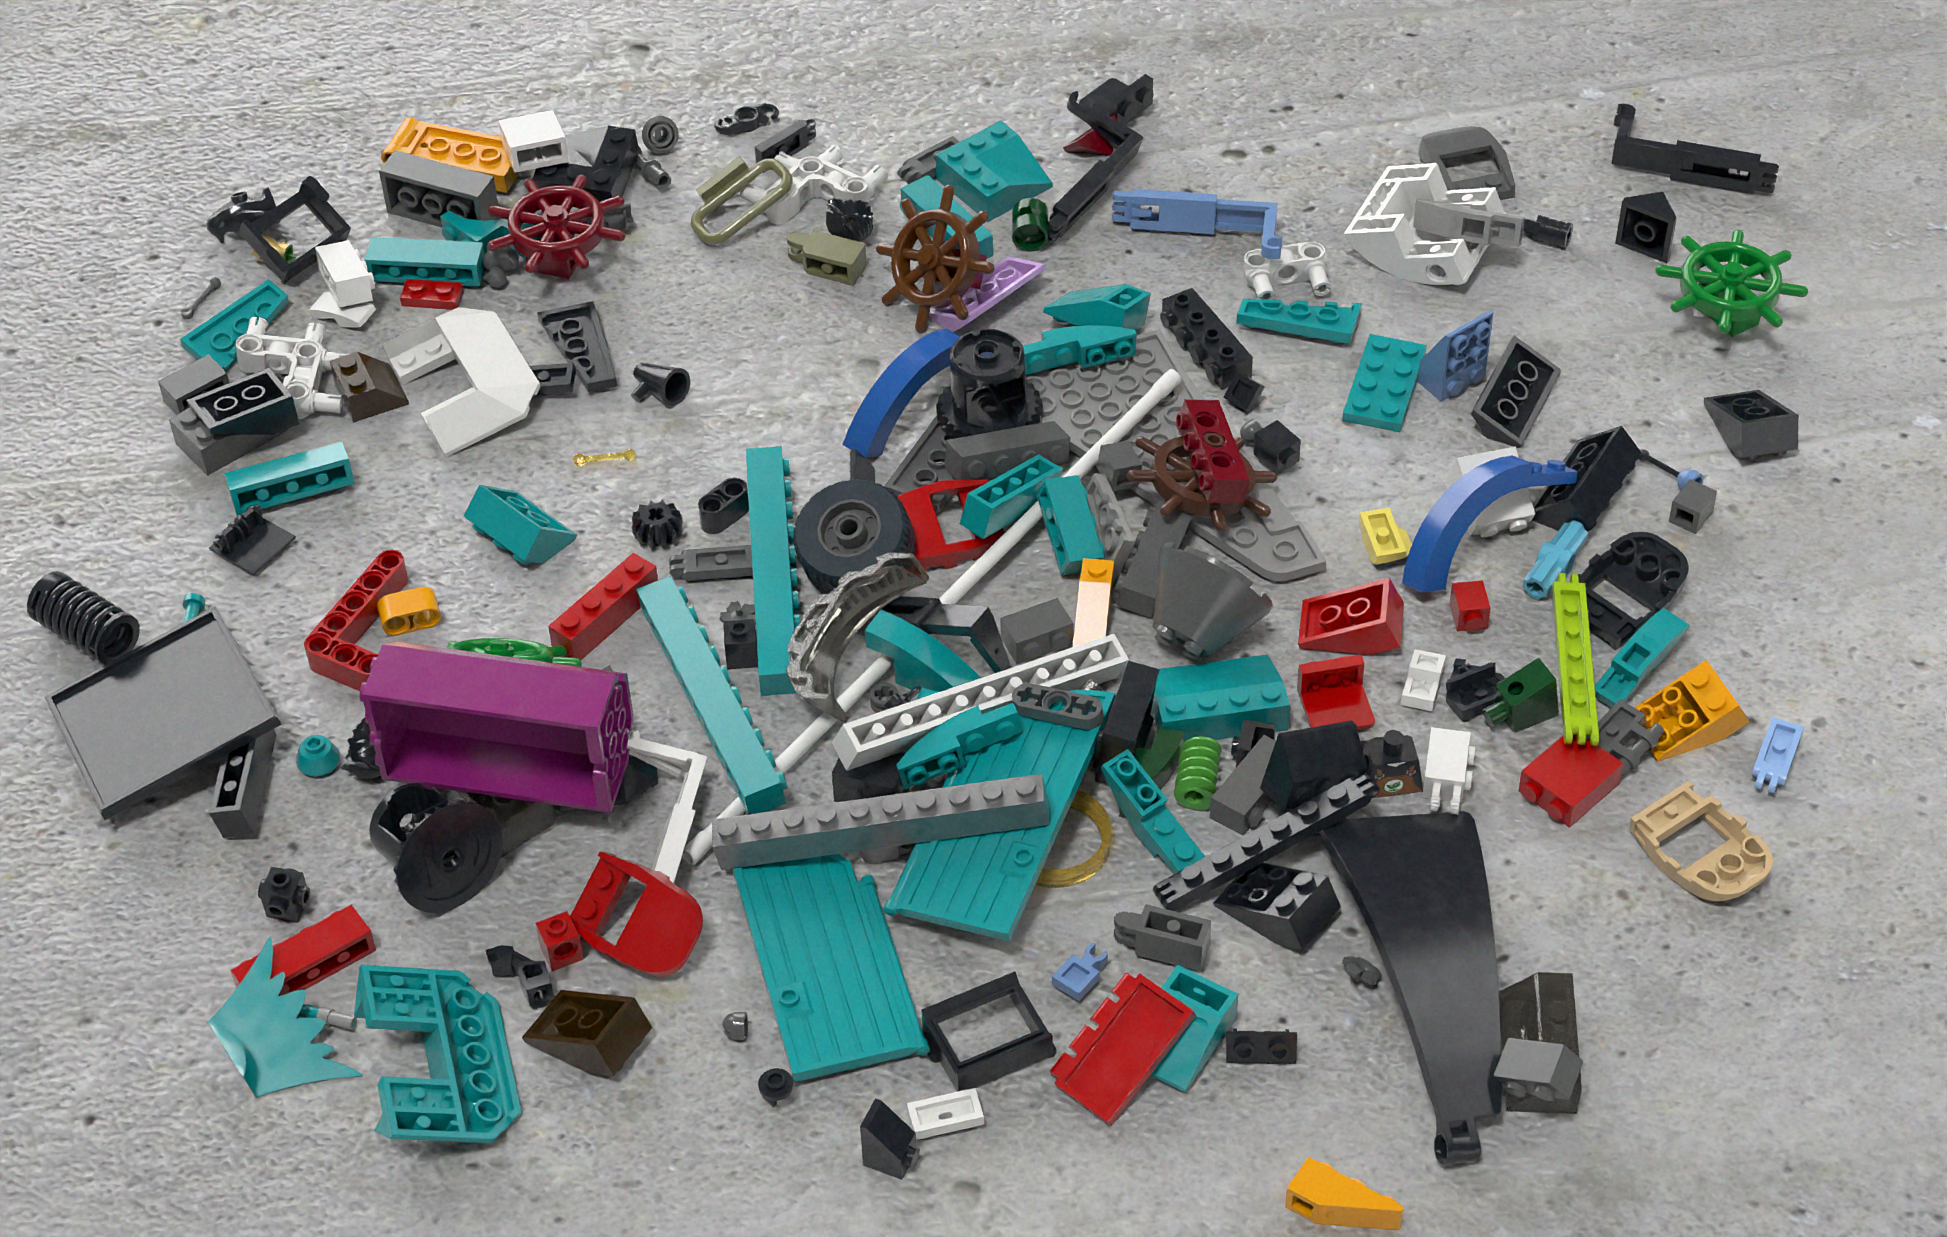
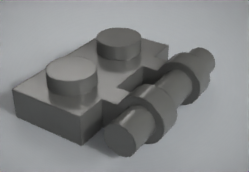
M1620 699L1598 721V746L1624 763L1621 774L1623 776L1629 769L1633 770L1640 763L1639 758L1647 750H1652L1659 743L1658 738L1664 733V729L1657 723L1649 730L1643 727L1647 722L1646 714ZM1632 737L1638 740L1630 749L1624 746Z

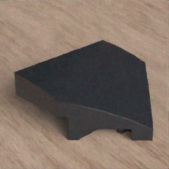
M1456 658L1451 677L1446 681V703L1464 722L1483 714V709L1496 703L1495 686L1504 680L1505 677L1501 673H1496V663L1490 662L1483 666H1475L1469 663L1466 664V659Z

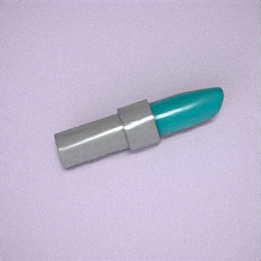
M303 1004L298 1014L304 1018L325 1020V1025L327 1026L334 1025L354 1030L357 1025V1018H354V1016L335 1012L334 1009L327 1007L320 1008Z

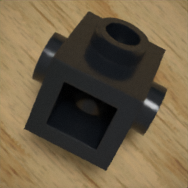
M271 867L266 879H262L260 882L258 897L262 901L266 917L298 923L305 906L308 904L310 888L306 885L303 872H298L291 868Z

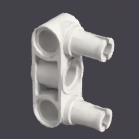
M1317 242L1282 245L1280 259L1264 258L1261 255V249L1248 251L1244 256L1243 282L1255 289L1258 299L1274 300L1275 293L1272 286L1288 285L1309 280L1315 295L1324 296L1330 292L1331 287L1326 276L1325 248Z

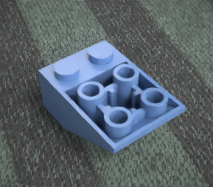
M1491 310L1446 334L1420 360L1418 383L1439 401L1442 402L1451 396L1457 395L1461 390L1480 382L1485 377L1494 314Z

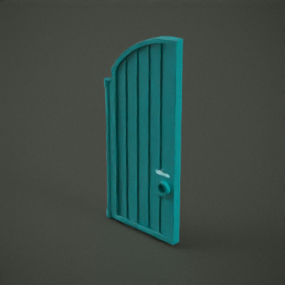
M1096 690L1069 691L1092 696L1100 700L1104 720L1095 729L1085 730L1018 714L1023 732L1009 739L985 746L978 751L963 755L966 765L949 773L942 788L1042 774L1049 801L1050 825L916 843L890 899L886 901L883 907V912L890 916L899 913L902 916L1010 942L1094 754L1100 730H1104L1116 697L1115 693ZM1055 702L1049 707V709L1052 711H1060L1064 709L1067 704L1064 702Z
M840 854L731 868L793 1082L906 1057L916 1052L918 1055L929 1053L930 1048L927 1039L924 1038L872 875H865L860 881H856L851 862Z

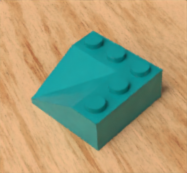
M1001 120L936 154L937 181L943 186L952 185L954 187V195L977 214L980 211L987 212L989 215L987 222L1012 210L1018 201L1024 198H1034L1053 187L1052 181L1021 137Z

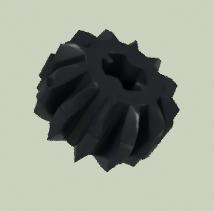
M663 499L659 503H654L650 500L649 505L639 504L638 511L633 512L632 534L635 539H638L640 546L648 545L651 550L656 546H661L665 549L667 543L675 545L676 539L682 536L683 518L680 510H677L674 503L666 504Z

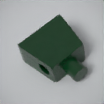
M1537 658L1499 682L1495 686L1496 703L1483 709V715L1491 727L1505 721L1513 732L1522 731L1559 715L1557 680L1541 659Z

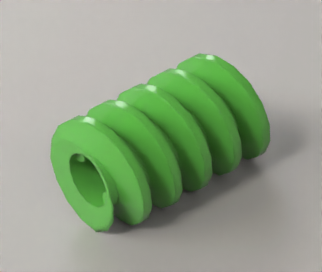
M1203 736L1193 737L1186 740L1181 746L1174 796L1178 803L1185 808L1202 811L1210 807L1211 797L1216 792L1218 766L1222 752L1221 745L1216 740Z

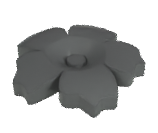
M738 601L730 602V605L726 608L727 612L720 613L721 622L755 619L754 604H744L741 608Z
M1347 956L1342 960V964L1346 965L1347 975H1350L1356 982H1360L1362 979V981L1367 982L1369 985H1375L1382 976L1377 967L1363 958Z

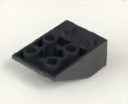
M1261 863L1236 877L1213 902L1216 908L1273 943L1303 950L1341 908L1327 875L1267 863Z

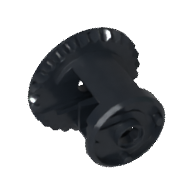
M979 329L969 332L955 341L949 354L951 383L949 387L943 389V393L939 395L938 403L936 404L938 423L950 438L956 439L1040 423L1043 415L1042 399L1040 398L1039 391L1035 390L1034 384L1028 383L1026 380L1025 351L1022 343L1015 336L997 329ZM983 352L994 353V355L990 357L980 356V354ZM986 406L997 408L992 412L982 410Z
M423 783L405 784L386 795L375 809L369 827V835L373 847L395 866L393 869L396 874L394 882L398 886V892L412 907L424 912L438 913L449 911L463 905L476 896L491 879L502 853L503 837L501 827L496 817L489 810L472 801L466 803L459 800L455 804L450 803L432 787ZM407 814H412L409 824L400 827L401 819ZM454 855L451 861L443 864V860Z

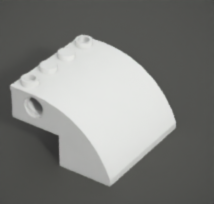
M1437 163L1388 166L1345 231L1344 236L1346 240L1368 261L1396 277L1429 285L1465 284L1490 244L1485 245L1467 242L1464 239H1452L1414 228L1416 199L1471 206L1475 210L1506 214L1496 188L1447 190Z

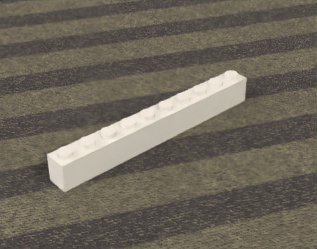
M1111 634L843 724L832 745L846 771L911 749L931 730L959 713L977 705L983 715L1013 703L1012 693L1021 684L1031 683L1064 691L1083 690L1115 679L1129 659L1115 634Z

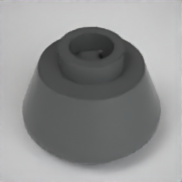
M655 116L649 119L642 129L643 143L652 152L660 154L669 152L678 142V128L668 117Z

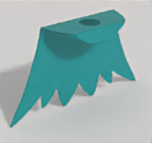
M270 936L242 982L223 1006L207 1022L250 1090L257 1098L274 1091L310 1082L363 1076L362 1073L349 1066L322 1058L334 1050L333 1046L319 1043L310 1044L313 1038L323 1029L326 1021L319 1018L296 1019L305 1000V990H297L278 996L284 983L285 973L281 972L270 979L273 959V945Z

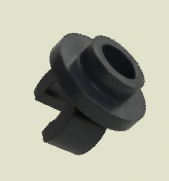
M780 1068L765 1071L758 1081V1088L762 1098L773 1108L777 1105L776 1101L788 1097L794 1087L791 1074Z

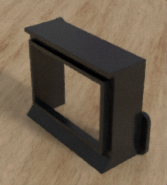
M308 176L302 181L299 192L253 223H250L247 219L244 220L238 236L248 242L282 280L281 283L284 284L317 261L315 247L346 241L351 227L327 202L329 200V193L314 177ZM305 204L332 235L289 264L261 234Z
M1128 660L1104 730H1100L1095 751V757L1099 756L1095 775L1096 782L1108 785L1101 769L1103 764L1127 749L1135 757L1138 747L1145 748L1154 721L1151 710L1160 669Z
M1015 971L921 1009L922 1031L930 1048L927 1056L931 1062L941 1063L957 1092L978 1087L1047 1057L1052 1058L1057 1053V1049L1053 1044L1052 1033H1049L1021 987ZM1010 995L1011 1000L1031 1033L960 1062L938 1023Z

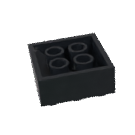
M604 126L565 135L569 162L536 168L532 178L539 188L558 185L572 186L578 175H584L587 178V183L583 190L592 194L599 202L616 196L622 197L640 152L635 129Z

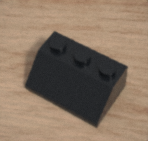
M1350 720L1278 733L1260 789L1283 810H1289L1298 807L1349 778L1358 779L1364 776L1367 767L1356 723Z

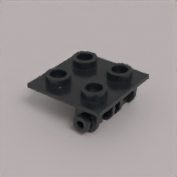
M256 504L247 507L242 517L237 516L234 522L228 524L226 529L221 533H217L209 550L255 575L289 545L296 536L262 517L264 514L263 508Z

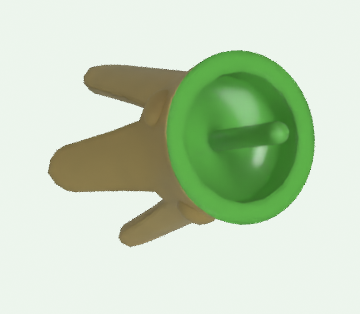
M264 234V239L288 263L291 262L292 258L297 257L293 255L292 244L280 243ZM255 250L252 251V255L260 257ZM263 259L256 260V262H265Z

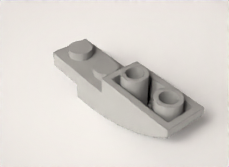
M1416 199L1413 227L1443 237L1464 239V241L1485 245L1495 243L1519 247L1522 245L1525 217L1475 210L1471 206Z

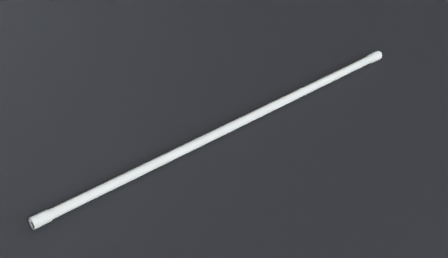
M1169 369L1153 384L1152 388L1062 477L1079 475L1081 480L1098 463L1100 446L1119 442L1161 399L1167 397L1181 383L1179 373ZM1038 501L939 598L942 604L955 605L1043 517ZM882 654L829 706L832 712L840 719L894 665V658ZM823 712L775 759V772L781 770L784 774L838 719ZM739 797L716 819L742 816L746 810ZM712 823L699 832L684 847L682 857L689 864L695 865L712 848Z

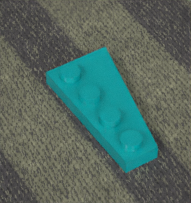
M268 279L180 339L181 347L197 360L210 355L226 372L237 360L236 340L241 335L247 333L249 320L252 317H257V325L260 317L265 319L269 325L288 303V295Z
M1243 299L1237 313L1236 324L1246 325L1250 328L1270 329L1278 333L1298 334L1306 338L1315 337L1331 340L1335 343L1350 344L1361 313L1362 303H1351V307H1337V302H1325V306H1309L1308 301H1296L1290 305H1283L1281 300Z

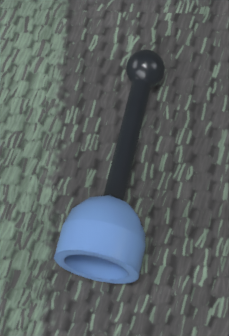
M1640 450L1642 454L1638 459L1640 461H1648L1675 476L1680 490L1689 479L1703 484L1704 476L1699 472L1691 469L1678 472L1650 456L1647 450Z

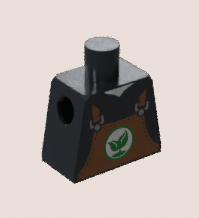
M1389 730L1385 733L1384 738L1369 740L1365 743L1363 748L1367 767L1365 775H1369L1380 788L1379 793L1372 798L1423 792L1419 758L1411 736H1403L1398 730Z

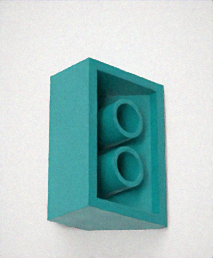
M479 485L463 516L473 523L472 528L484 535H490L494 538L492 542L496 546L510 550L514 553L513 558L526 565H529L530 562L544 564L575 541L577 534L519 492Z

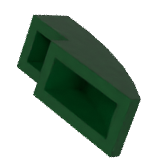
M1159 726L1151 750L1138 747L1135 759L1161 790L1178 766L1185 732ZM1119 808V817L1126 818L1121 808Z

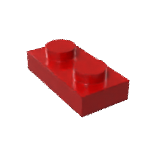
M406 279L400 296L401 306L453 310L459 306L463 294V286L460 282Z

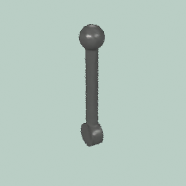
M211 278L210 285L189 307L181 310L183 319L192 318L196 307L214 288L220 287L221 281L219 278Z

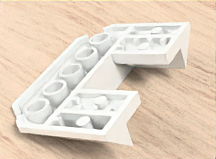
M458 307L381 345L403 385L454 359L457 360L472 385V388L421 413L445 457L526 418L530 410L529 402L532 396L537 395L540 389L539 381L494 311Z

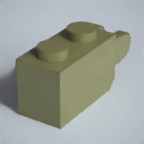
M813 230L811 235L799 232H792L787 235V244L790 246L788 248V256L790 259L803 263L806 274L854 286L867 265L865 243Z

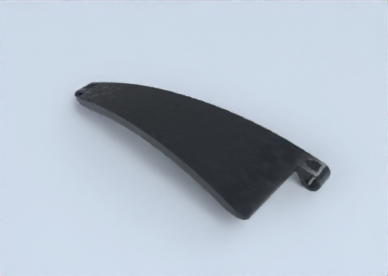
M1459 811L1458 815L1445 812L1347 819L1345 817L1312 836L1321 835L1327 851L1343 876L1364 917L1394 988L1418 1058L1426 1089L1435 1111L1436 1136L1434 1139V1152L1436 1159L1441 1165L1474 1162L1475 1159H1479L1481 1154L1480 1139L1474 1119L1497 1117L1502 1110V1083L1494 1077L1501 1057L1500 1006L1495 939L1486 871L1475 820L1470 813L1465 811Z

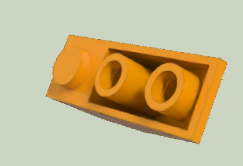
M1309 1156L1288 1185L1286 1191L1285 1208L1315 1224L1400 1230L1402 1227L1404 1207L1395 1199L1387 1195H1381L1367 1188L1360 1180L1350 1179L1335 1171L1331 1165L1325 1162H1318Z

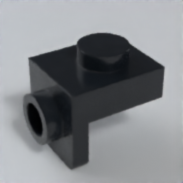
M1244 719L1240 737L1234 736L1231 755L1236 756V767L1264 735L1275 740L1276 726L1274 724Z

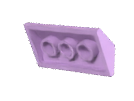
M1007 256L994 265L995 270L993 273L983 274L980 289L969 288L961 297L969 313L966 319L961 320L958 318L952 304L943 308L930 309L929 318L944 329L955 332L1046 270V266L1043 263Z

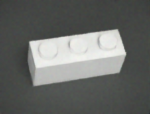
M349 240L315 247L319 273L339 308L373 301L371 290L375 289L373 275L371 272L368 273L365 261H361L358 249L354 250Z

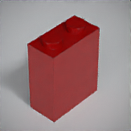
M1573 735L1572 744H1564V737L1562 736L1521 771L1518 792L1528 801L1534 802L1548 812L1553 819L1561 821L1570 828L1620 784L1624 763L1601 747L1590 745L1588 738H1586L1585 745H1578L1577 735Z

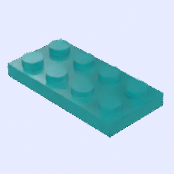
M1370 334L1343 410L1342 421L1400 433L1418 379L1420 360L1426 355L1427 345Z

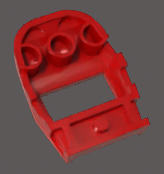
M942 480L897 496L904 505L915 534L916 550L912 564L909 567L910 570L924 572L928 571L929 567L944 566L946 570L957 567V563L971 558L973 561L977 560L985 553V550H988L1005 533L1002 528L983 539L972 534L970 531L972 539L946 544L931 502V498L934 495L950 494V496L958 497L963 511L968 493L988 483V480Z
M599 851L597 856L600 859L570 915L578 934L594 949L624 966H629L654 977H667L676 973L687 962L700 937L703 927V915L700 905L685 889L676 886L669 880L670 877L662 872L652 870L633 861L618 858L612 853ZM632 876L644 883L646 887L616 945L600 935Z

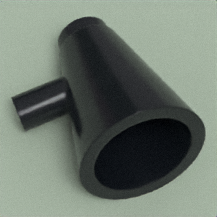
M639 363L634 368V378L640 384L631 393V397L637 402H640L651 391L668 406H675L681 403L689 392L691 384L690 375L683 368L650 363Z

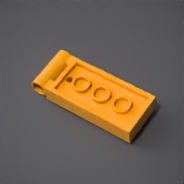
M411 117L403 120L381 154L383 163L397 150L494 176L496 191L505 193L509 191L519 172L514 173L500 136L422 122Z

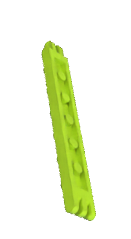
M1558 573L1557 581L1552 583V600L1564 744H1572L1573 735H1577L1578 745H1585L1586 736H1590V745L1598 746L1599 730L1585 583H1579L1578 574H1571L1570 582H1566V574Z

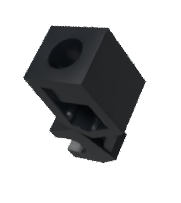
M500 945L485 950L493 976L513 975V973L518 975L520 986L530 1007L555 1000L545 961H533L514 951L513 946Z

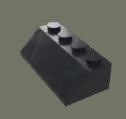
M1623 426L1577 440L1563 460L1566 463L1565 467L1578 471L1576 483L1545 486L1533 503L1535 516L1532 518V521L1559 531L1564 523H1569L1572 520L1583 524L1587 532L1596 526L1597 518L1609 507L1610 499L1614 493L1622 488L1623 480L1627 474L1634 470L1636 467L1635 463L1642 454Z

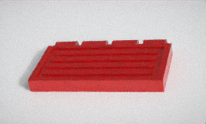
M1128 973L1124 974L1111 991L1119 1000L1115 1003L1107 997L1090 1018V1021L1098 1026L1096 1030L1085 1025L1068 1046L1076 1053L1075 1057L1072 1058L1064 1052L1049 1071L1057 1078L1054 1082L1057 1088L1109 1126H1112L1196 1016L1191 1008L1140 973L1136 978Z

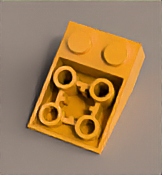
M1707 660L1634 707L1646 714L1647 722L1643 727L1649 730L1657 723L1664 729V733L1658 738L1659 743L1650 750L1658 762L1722 741L1750 722Z

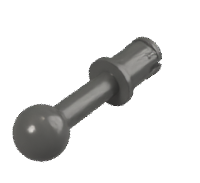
M639 147L640 152L635 164L641 169V176L647 181H652L660 189L667 188L671 183L669 174L661 168V164L658 161L644 158Z

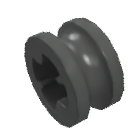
M886 682L873 686L870 690L872 710L876 713L886 710L884 705L893 695L898 693L897 688Z

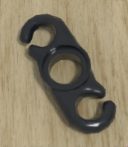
M767 103L743 106L738 108L733 116H726L724 118L725 122L730 123L729 126H721L723 120L719 118L715 121L714 128L718 133L724 135L752 132L759 127V123L769 121V117L763 115L765 112H772L771 119L776 120L779 116V110L773 104ZM746 117L753 118L752 120H749V121H742V120H741L742 118H746Z

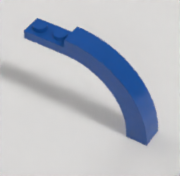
M948 329L937 330L920 338L905 349L885 369L869 390L851 422L842 445L850 450L857 449L864 458L882 455L893 427L910 400L934 375L950 366L949 354L951 347L961 336ZM983 352L980 354V356L982 357H990L994 355V353L992 352Z
M1511 455L1487 461L1467 472L1441 495L1422 522L1408 554L1402 584L1420 592L1446 590L1448 573L1455 551L1469 526L1485 508L1500 497L1518 489L1576 483L1578 471L1565 467L1566 463L1559 460H1548L1547 464L1542 465Z

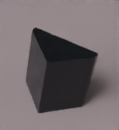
M1663 191L1625 197L1622 200L1615 244L1667 264L1670 259L1677 217Z
M900 752L846 771L840 758H838L832 771L834 802L903 793L904 787L896 765L906 752Z

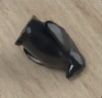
M269 187L263 189L262 195L258 197H248L245 191L231 195V201L219 208L207 220V230L220 243H224V235L226 233L238 234L244 220L247 219L250 223H253L276 207Z

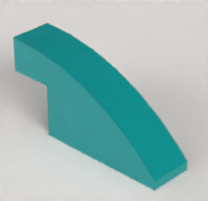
M880 610L865 630L866 648L894 658L895 684L910 690L921 686L925 689L941 692L981 678L966 662L941 642L918 627L886 611Z

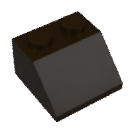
M360 352L330 360L335 387L338 393L343 395V403L353 423L409 405V401L389 363Z

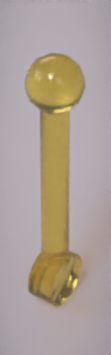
M627 449L625 452L590 456L578 453L574 455L573 460L575 465L582 466L585 462L620 458L633 460L636 453L633 449Z

